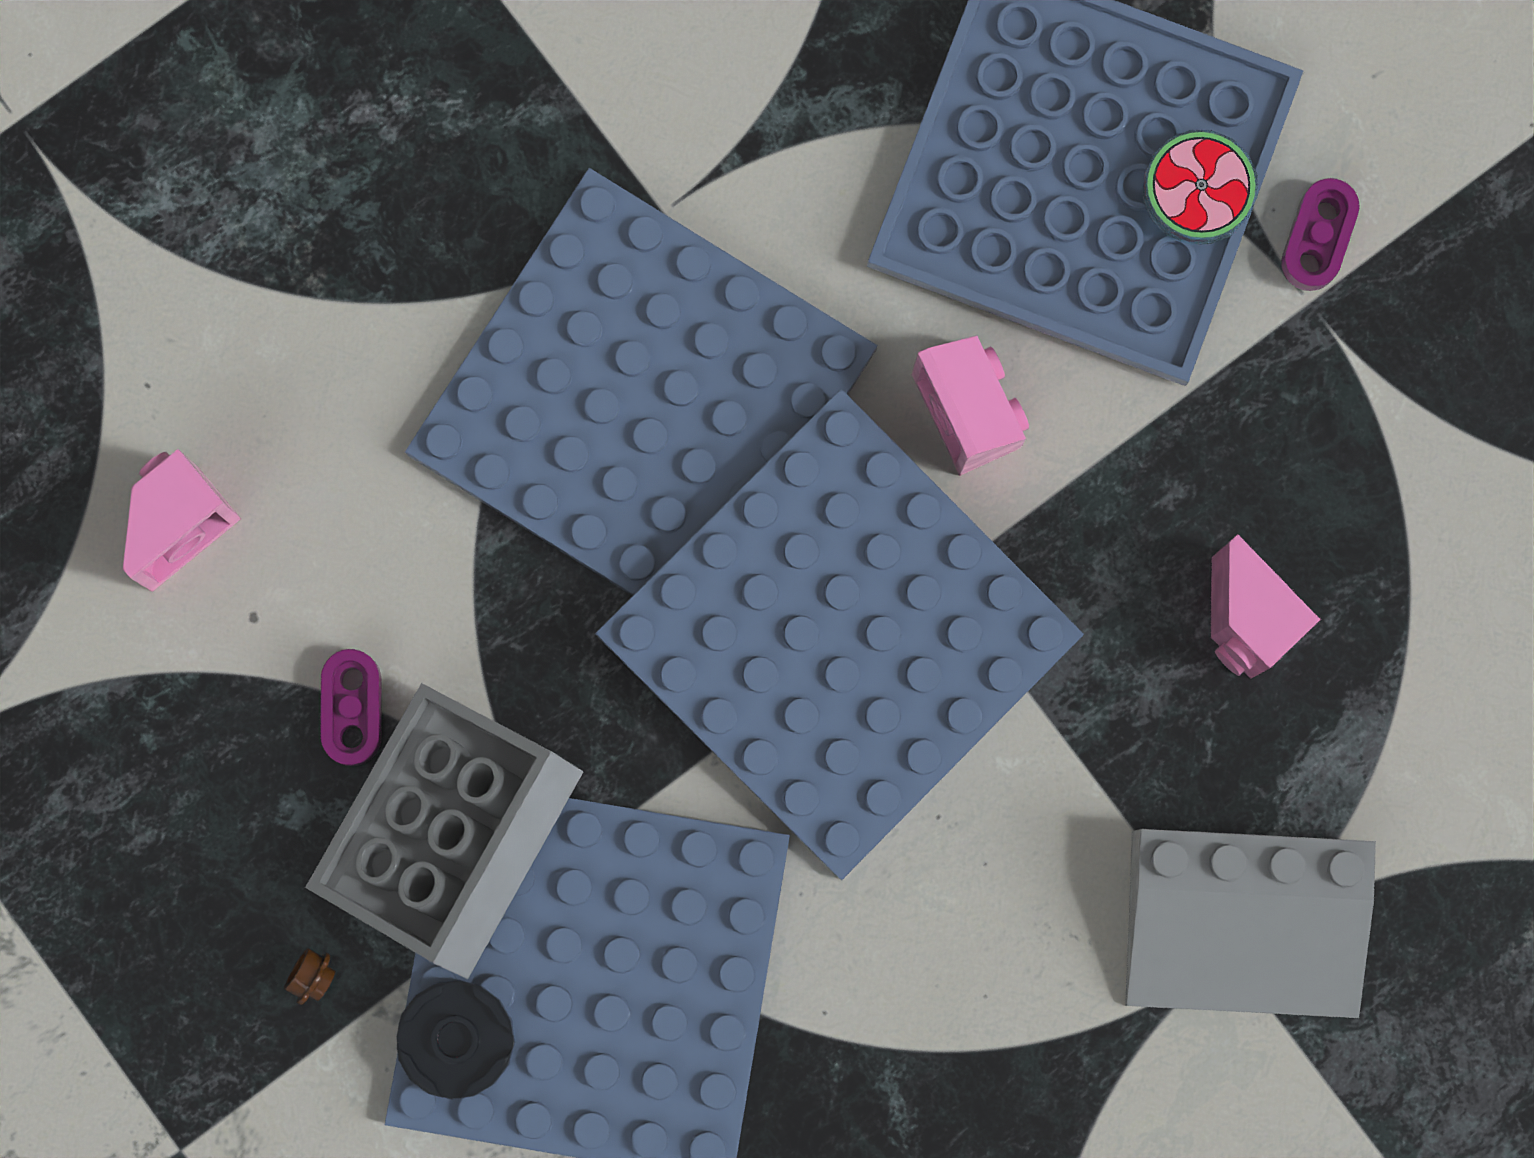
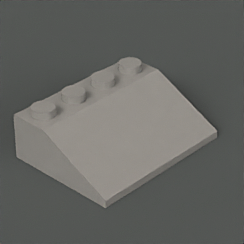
M421 683L305 888L432 963L468 979L581 778L583 771L552 751Z
M1153 829L1133 831L1125 1006L1359 1018L1374 904L1376 841Z

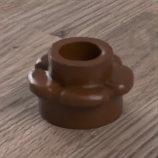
M307 948L295 963L285 982L284 989L298 997L296 1003L302 1005L309 997L319 1001L325 994L335 975V970L328 967L330 961L329 953L325 952L324 955H319Z

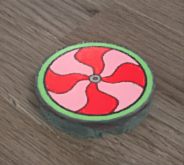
M1189 130L1169 138L1153 154L1144 175L1143 201L1151 220L1167 236L1179 241L1183 239L1188 242H1197L1196 244H1212L1230 237L1249 218L1258 197L1257 172L1249 154L1234 139L1213 130Z

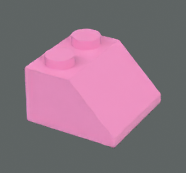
M973 336L918 352L912 377L959 476L1012 453L1023 446L1026 440L1023 431L1029 429V423L1019 401L1016 398L1008 400L1000 385L999 380L1005 378L1001 362L991 346L983 349L978 336Z
M179 449L171 455L167 452L160 453L147 462L139 472L142 479L135 483L131 490L123 570L131 579L152 592L241 520L239 515L200 468Z
M1236 535L1212 557L1211 638L1219 645L1215 650V654L1230 671L1237 676L1245 672L1250 678H1253L1270 669L1321 619L1239 535Z

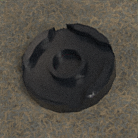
M462 980L436 983L415 995L401 1014L396 1036L398 1060L408 1078L426 1093L448 1099L472 1097L494 1085L509 1066L515 1044L512 1019L502 1001L483 986Z

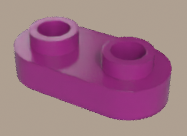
M1326 178L1315 182L1304 194L1299 204L1282 255L1281 265L1286 279L1293 286L1301 290L1315 291L1324 288L1336 277L1341 268L1359 214L1360 204L1355 190L1348 183L1340 179ZM1321 203L1331 204L1336 210V218L1331 220L1323 218L1318 212V205ZM1311 255L1315 257L1319 264L1318 270L1315 272L1306 271L1301 266V256Z
M345 649L333 654L326 661L322 669L321 742L327 755L334 761L346 766H358L370 761L376 755L381 745L382 678L377 663L369 655L360 650ZM350 670H359L363 676L361 686L355 690H347L343 685L344 675ZM350 727H359L363 733L362 742L355 748H348L343 743V734Z

